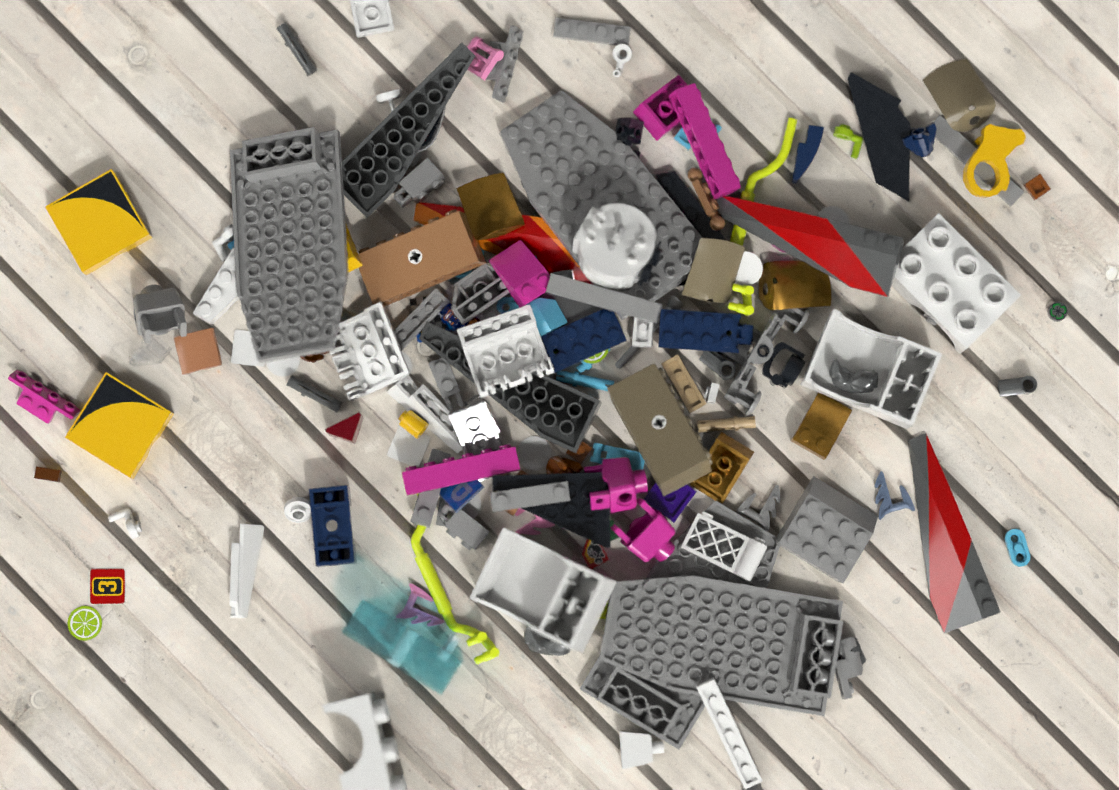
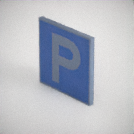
M479 480L441 488L439 495L457 513L484 486Z

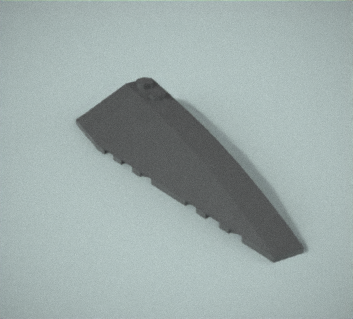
M426 322L419 339L475 384L459 336ZM536 371L531 372L532 381L528 382L527 378L524 377L526 383L510 388L508 383H506L507 389L503 390L499 383L494 385L496 393L491 394L490 390H487L490 397L540 437L574 453H577L602 404L600 400L544 375L540 378Z

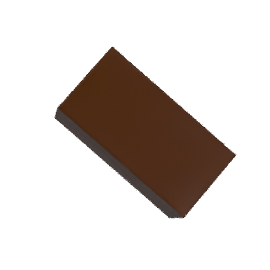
M36 466L34 478L60 483L62 471Z

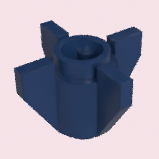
M934 122L925 126L926 128L919 127L915 129L910 126V135L902 139L904 146L917 156H929L934 149L933 145L937 131Z

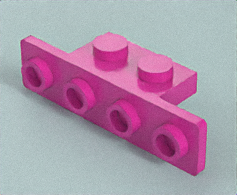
M15 370L9 375L8 380L23 389L16 404L45 423L49 424L52 421L56 411L69 419H73L79 414L80 409L73 403L66 401L58 393L49 390L42 383L30 378L25 372Z

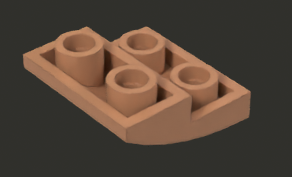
M214 328L188 333L184 337H174L182 375L222 365Z

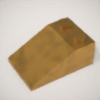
M818 392L791 442L825 460L852 410Z
M721 432L709 450L713 463L710 465L712 472L694 480L689 485L723 504L753 456L754 451Z

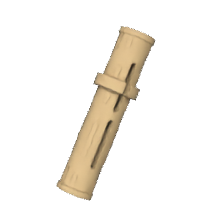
M733 416L734 418L698 420V433L723 430L739 431V429L756 428L755 416Z

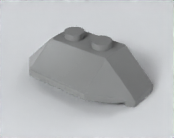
M490 263L478 267L454 284L451 310L462 325L509 294V291Z

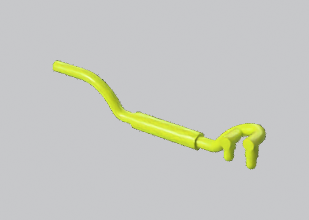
M788 118L778 156L766 167L749 175L745 190L742 191L740 199L754 202L756 182L774 173L785 162L791 149L797 119ZM734 225L730 242L743 246L747 231ZM738 283L733 284L732 290L742 294L743 304L729 302L728 309L745 316L753 314L752 294L754 293V288Z
M417 524L411 536V546L416 555L414 559L435 602L439 615H443L447 626L452 631L471 636V638L466 640L468 646L481 643L487 651L474 658L476 664L484 661L487 662L497 657L500 651L485 632L455 621L451 612L453 608L428 553L424 552L420 543L426 527Z

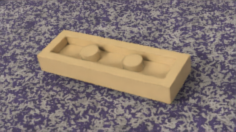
M678 354L661 363L689 414L706 405L704 398Z

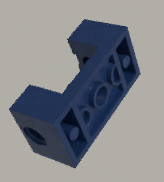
M345 485L309 489L316 567L357 564L355 544H353L350 487ZM331 520L336 521L338 525L337 529L333 532L327 529V523Z

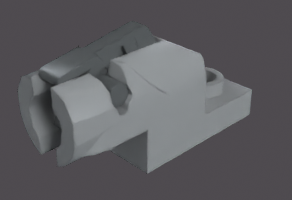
M855 636L841 639L839 644L838 657L841 660H838L836 663L835 674L842 700L853 698L854 688L852 682H848V678L862 675L863 664L866 662V658Z

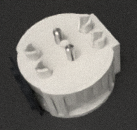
M608 204L602 206L599 210L594 207L591 208L574 238L572 252L578 255L579 266L592 283L609 290H623L631 288L639 280V287L644 282L647 283L649 281L653 266L656 267L661 259L662 249H660V241L654 250L656 232L653 224L643 212L626 204Z

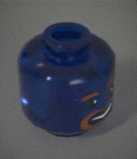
M449 303L440 313L442 315L441 321L452 331L465 327L468 322L462 325L451 310L452 303Z

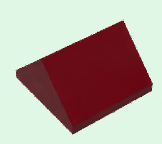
M358 412L326 428L325 431L329 436L355 444L364 418Z

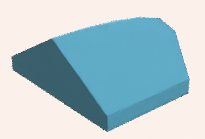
M537 298L529 303L540 337L568 323L556 300Z

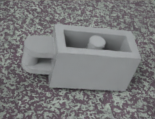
M426 158L399 182L402 188L394 194L393 198L401 207L407 206L412 200L418 204L426 200L431 191L441 187L445 178L438 168ZM405 193L408 194L406 198L403 197Z
M446 503L437 513L447 521L445 527L448 529L445 532L454 539L456 536L462 539L461 544L469 551L471 548L476 550L489 533L487 529L463 510L456 513ZM449 511L454 513L450 520L445 517Z

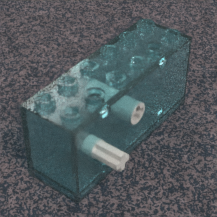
M365 599L361 600L342 631L343 634L440 695L444 694L464 662L452 654L461 640L451 633L443 647Z

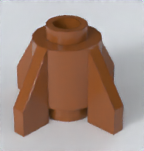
M559 455L551 457L546 465V474L572 473V471L578 473L583 470L579 462Z

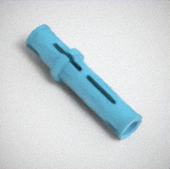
M561 370L557 372V375L565 377L556 376V381L569 383L574 387L579 385L608 391L607 388L609 386H606V384L613 385L615 380L581 375L576 371L571 373Z

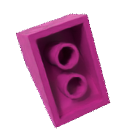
M677 75L644 100L633 111L639 121L644 122V127L656 141L680 123L669 98L673 91L687 86L680 75Z
M521 240L489 260L519 308L546 292L550 275Z

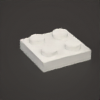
M350 0L357 38L394 31L389 0Z

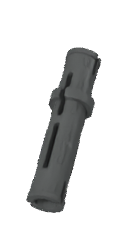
M287 22L278 26L276 29L284 39L285 46L290 48L306 75L314 74L317 68L299 43L298 36L293 34Z
M293 375L287 382L286 386L300 392L301 396H307L336 413L343 403L311 386L310 382L306 383Z

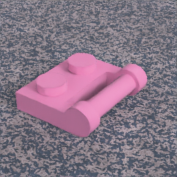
M474 37L467 48L475 55V58L467 70L486 80L497 61L503 58L504 52L484 43L480 37ZM481 49L490 54L489 58L486 59L476 53V50Z

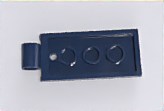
M607 309L597 311L541 337L547 356L551 360L554 373L627 341L614 311ZM555 349L559 351L557 354L553 353Z
M661 309L658 348L739 353L738 344H753L754 326L739 324L741 314ZM726 331H731V335L728 336Z

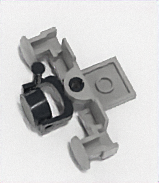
M798 308L775 310L762 332L756 328L753 329V342L756 345L749 355L747 353L752 345L738 344L739 353L720 352L742 365L724 398L733 404L739 403L746 407L745 415L748 416L755 410L762 395L760 390L755 395L745 389L757 369L749 363H764L762 375L770 380L772 386L779 385L784 389L788 385H793L803 369L806 361L802 359L805 357V354L784 342L778 343L773 348L772 341L785 320L796 326L793 333H798L809 317L810 311L808 308L805 312ZM739 320V324L749 325L743 320ZM726 331V334L730 336L731 331ZM760 349L765 350V355L760 354ZM783 349L793 353L780 374L772 376L770 374V367L776 355Z

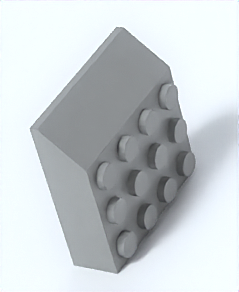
M813 476L774 543L835 581L844 583L872 537L878 516Z

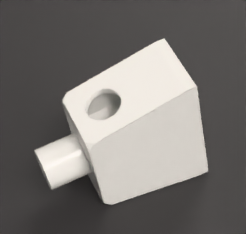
M619 731L622 769L653 762V754L664 753L663 741L652 742L651 734Z

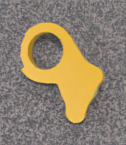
M988 124L981 129V136L977 137L974 141L978 148L971 155L963 169L965 187L972 195L988 198L997 195L1001 190H1007L1010 175L1005 159L1015 147L1025 142L1026 135L1023 130L1009 129L993 124ZM979 162L989 164L994 170L995 183L990 190L981 189L975 182L974 170Z

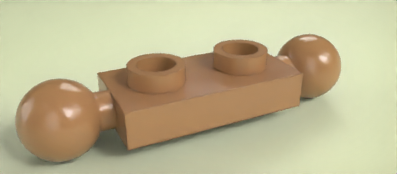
M697 167L691 168L687 176L694 186L706 215L711 218L710 227L715 231H720L724 228L725 221L719 216L720 214L717 210L719 205L712 198L707 182L704 183L701 180L703 177L702 171Z

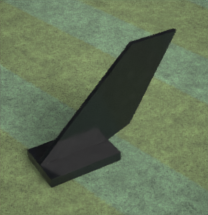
M851 72L848 77V83L875 181L880 186L909 201L910 150L904 146L902 139L910 135V122L898 108L901 100Z

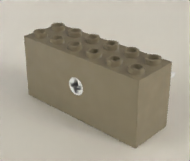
M654 363L607 388L614 407L663 496L712 472L710 466L713 464L711 455L707 448L703 447L699 433L694 430L690 417L685 414L684 407L681 401L677 400L672 385L668 384L662 368L658 369Z

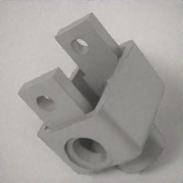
M148 285L142 289L140 294H136L133 297L134 320L138 335L143 336L145 344L151 343V334L163 335L174 329L179 330L181 337L187 336L185 307L175 288L162 290L159 285Z

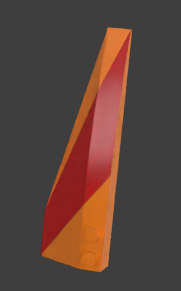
M419 202L415 207L413 221L427 225L430 219L436 217L441 219L446 216L445 213L451 210L463 213L465 211L463 207ZM522 215L525 223L522 227L499 237L478 241L481 249L498 255L521 240L531 253L537 256V260L543 265L550 276L555 271L573 269L575 280L594 285L584 275L578 263L541 217Z

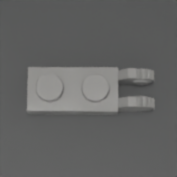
M443 358L428 363L450 412L454 411L453 405L448 398L454 394L457 397L458 405L461 408L464 407L459 393L460 389L449 363Z

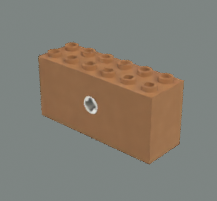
M451 210L445 213L446 216L441 219L438 217L430 219L427 225L414 226L410 228V232L406 234L404 232L398 233L390 241L382 240L376 243V247L371 249L366 247L359 250L358 255L362 262L359 270L373 305L382 302L384 307L486 264L480 245L472 234L466 214Z

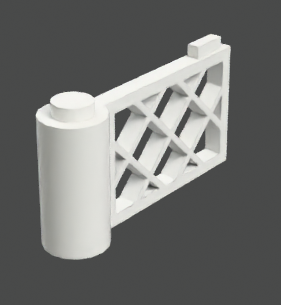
M704 511L702 514L697 513L681 548L750 582L767 549V546L764 545L765 541L758 537L751 539L712 520L714 516ZM699 519L708 523L709 530L698 532L696 525ZM720 528L725 530L727 538L716 541L713 531ZM711 532L714 542L703 546L700 535ZM698 536L701 547L692 549L686 546L690 538ZM739 537L745 540L741 548L733 550L730 539ZM728 540L731 551L720 554L717 544ZM715 545L718 555L711 558L706 556L704 548ZM732 553L735 561L732 567H729L723 563L722 556Z

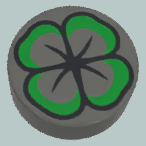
M1054 302L1049 306L1047 313L1052 321L1059 322L1066 318L1068 309L1062 302Z

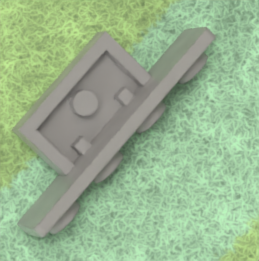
M513 25L510 27L506 43L490 41L489 45L504 52L503 58L497 61L486 80L496 81L492 98L501 103L505 102L508 95V88L513 77L519 47L523 40V30Z

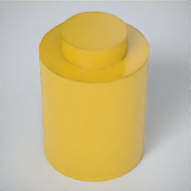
M412 410L404 411L398 419L400 421L399 425L416 439L425 432L429 425Z

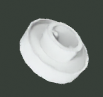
M303 497L289 499L284 507L286 518L296 523L309 520L311 517L310 501Z

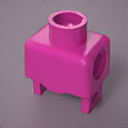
M627 457L602 459V465L584 467V473L602 472L603 479L609 486V490L590 493L591 510L610 508V513L631 510L637 506L636 494L648 492L645 470L632 471L630 460Z
M639 497L637 504L646 513L642 517L633 520L626 534L615 524L610 529L621 538L620 543L642 561L648 562L654 557L659 562H662L675 549V545L670 541L675 534V528L661 512L653 507L651 508Z

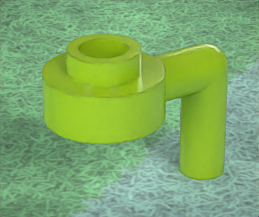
M840 124L836 126L833 136L842 140L853 141L854 146L850 157L858 159L863 138L854 134L848 125Z

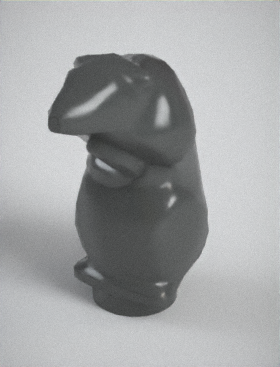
M834 359L830 366L829 374L832 382L842 390L852 393H868L878 387V372L874 370L872 372L859 370L853 374L847 368L840 366L837 359Z
M528 626L526 627L524 640L531 651L552 656H562L570 652L569 648L531 630Z

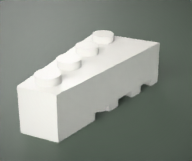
M234 248L193 312L196 317L211 326L239 300L236 292Z

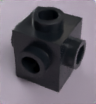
M617 118L615 129L617 140L630 147L632 145H640L644 122L633 118Z

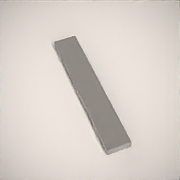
M940 115L934 121L937 128L935 138L966 165L977 148L962 134L953 130ZM979 162L975 167L974 174L991 189L995 183L994 170L989 164ZM1010 179L1007 190H1001L997 195L1011 207L1024 191Z
M552 273L546 292L656 324L662 308V304Z

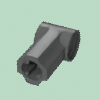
M704 351L699 358L702 363L717 373L721 379L730 380L734 377L735 365L717 352ZM724 366H729L732 369V373L724 375L721 369Z
M1032 376L998 380L1000 397L1031 394L1037 388V381ZM1025 380L1032 382L1033 388L1031 390H1026L1023 387Z

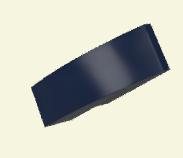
M809 125L806 142L798 143L792 183H797L811 165L822 140L824 127Z

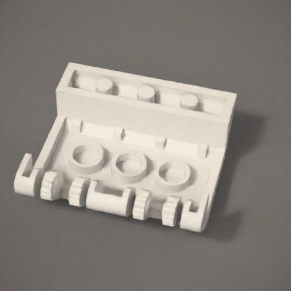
M382 302L376 303L364 309L365 312L339 323L336 341L340 340L342 346L335 347L333 351H329L330 355L343 352L332 357L338 373L350 369V371L339 375L340 380L354 376L356 379L355 382L344 386L345 391L357 387V389L346 393L349 401L378 391L402 380L410 374Z
M530 304L457 329L466 360L481 398L489 396L487 390H490L491 394L496 393L494 385L499 383L501 388L506 390V383L512 388L526 383L524 377L527 378L528 382L532 381L531 372L536 371L540 378L544 376L543 370L546 375L554 373Z

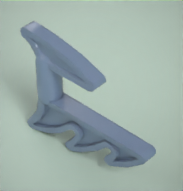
M881 471L874 486L878 488L881 484L875 504H878L883 498L879 508L878 519L881 520L886 514L905 508L915 511L914 504L902 485L899 486L903 501L892 504L884 473Z

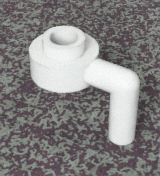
M619 44L613 50V57L617 61L616 69L613 71L614 77L622 75L624 63L628 62L632 57V49L627 44ZM622 49L626 51V56L624 57L620 55V50Z
M233 224L223 229L224 232L221 234L222 236L215 239L212 243L222 262L228 257L222 244L234 239Z
M129 508L108 515L110 522L125 517L126 527L131 539L140 537L139 532H142L139 521H134Z

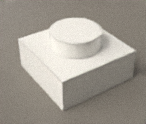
M711 383L710 387H706L704 397L708 398L707 403L715 404L719 384Z

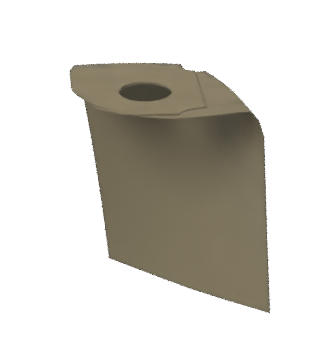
M967 58L947 63L934 70L922 80L947 123L955 131L967 132L979 128L995 110L996 103L993 96ZM975 105V109L970 111L969 107ZM973 117H980L977 123L973 125L969 124V121Z
M700 238L681 295L707 302L727 303L732 294V287L735 284L745 247L726 240Z

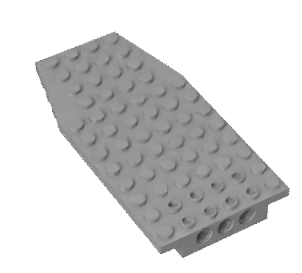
M560 90L500 131V136L520 177L529 202L577 263L578 255L572 252L574 238L591 208L594 207L599 210L602 206L608 204H626L637 208L649 218L656 232L654 250L661 241L660 249H662L658 265L656 267L653 266L652 275L647 283L644 282L639 287V280L631 288L613 291L655 302L688 278L700 238L702 237L630 146L617 140L614 130ZM617 313L621 320L628 317V315Z
M315 127L242 141V148L230 150L237 296L240 299L242 312L247 321L246 325L252 337L251 341L257 360L260 363L333 351L335 349L349 274L340 132L337 129L319 133Z
M715 500L704 511L714 516L712 520L751 539L758 537L765 541L764 545L767 546V549L751 581L749 582L681 548L692 524L673 542L675 545L673 553L662 562L657 560L646 578L697 576L767 588L780 546L774 543L776 536ZM699 519L696 525L698 532L709 530L708 523ZM720 528L713 531L716 541L727 538L725 530ZM711 532L700 535L703 546L714 542ZM698 536L690 538L686 546L692 549L701 547ZM739 537L730 539L733 550L741 548L745 540ZM728 540L717 544L720 554L731 551ZM715 545L704 548L706 556L711 558L718 555ZM733 554L722 556L723 563L732 567L735 561ZM599 657L580 687V690L677 749L681 748L705 708V704L699 695L671 691L600 660Z
M697 576L616 581L609 597L599 659L674 692L700 696L696 685L714 678L724 700L825 716L827 698H831L843 626V621H840L843 601Z

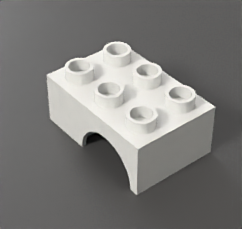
M939 213L902 249L892 287L910 305L920 308L944 330L953 342L954 349L959 354L965 351L1021 296Z
M833 309L828 316L800 385L908 429L914 424L942 354L903 337L890 336L866 328L846 318L840 311ZM834 359H837L840 366L847 368L853 374L859 370L868 372L874 370L878 372V387L868 393H852L842 390L833 384L829 374L830 366Z
M503 528L469 599L506 614L527 625L531 630L571 650L584 652L615 587L616 581L521 534Z
M373 692L322 705L324 713L336 712L351 718L358 725L363 736V751L359 761L351 770L339 775L342 790H408L404 774L397 776L393 774L391 762L397 761L400 757L395 736L387 738L384 736L381 723L390 721L389 709L385 698L376 700Z

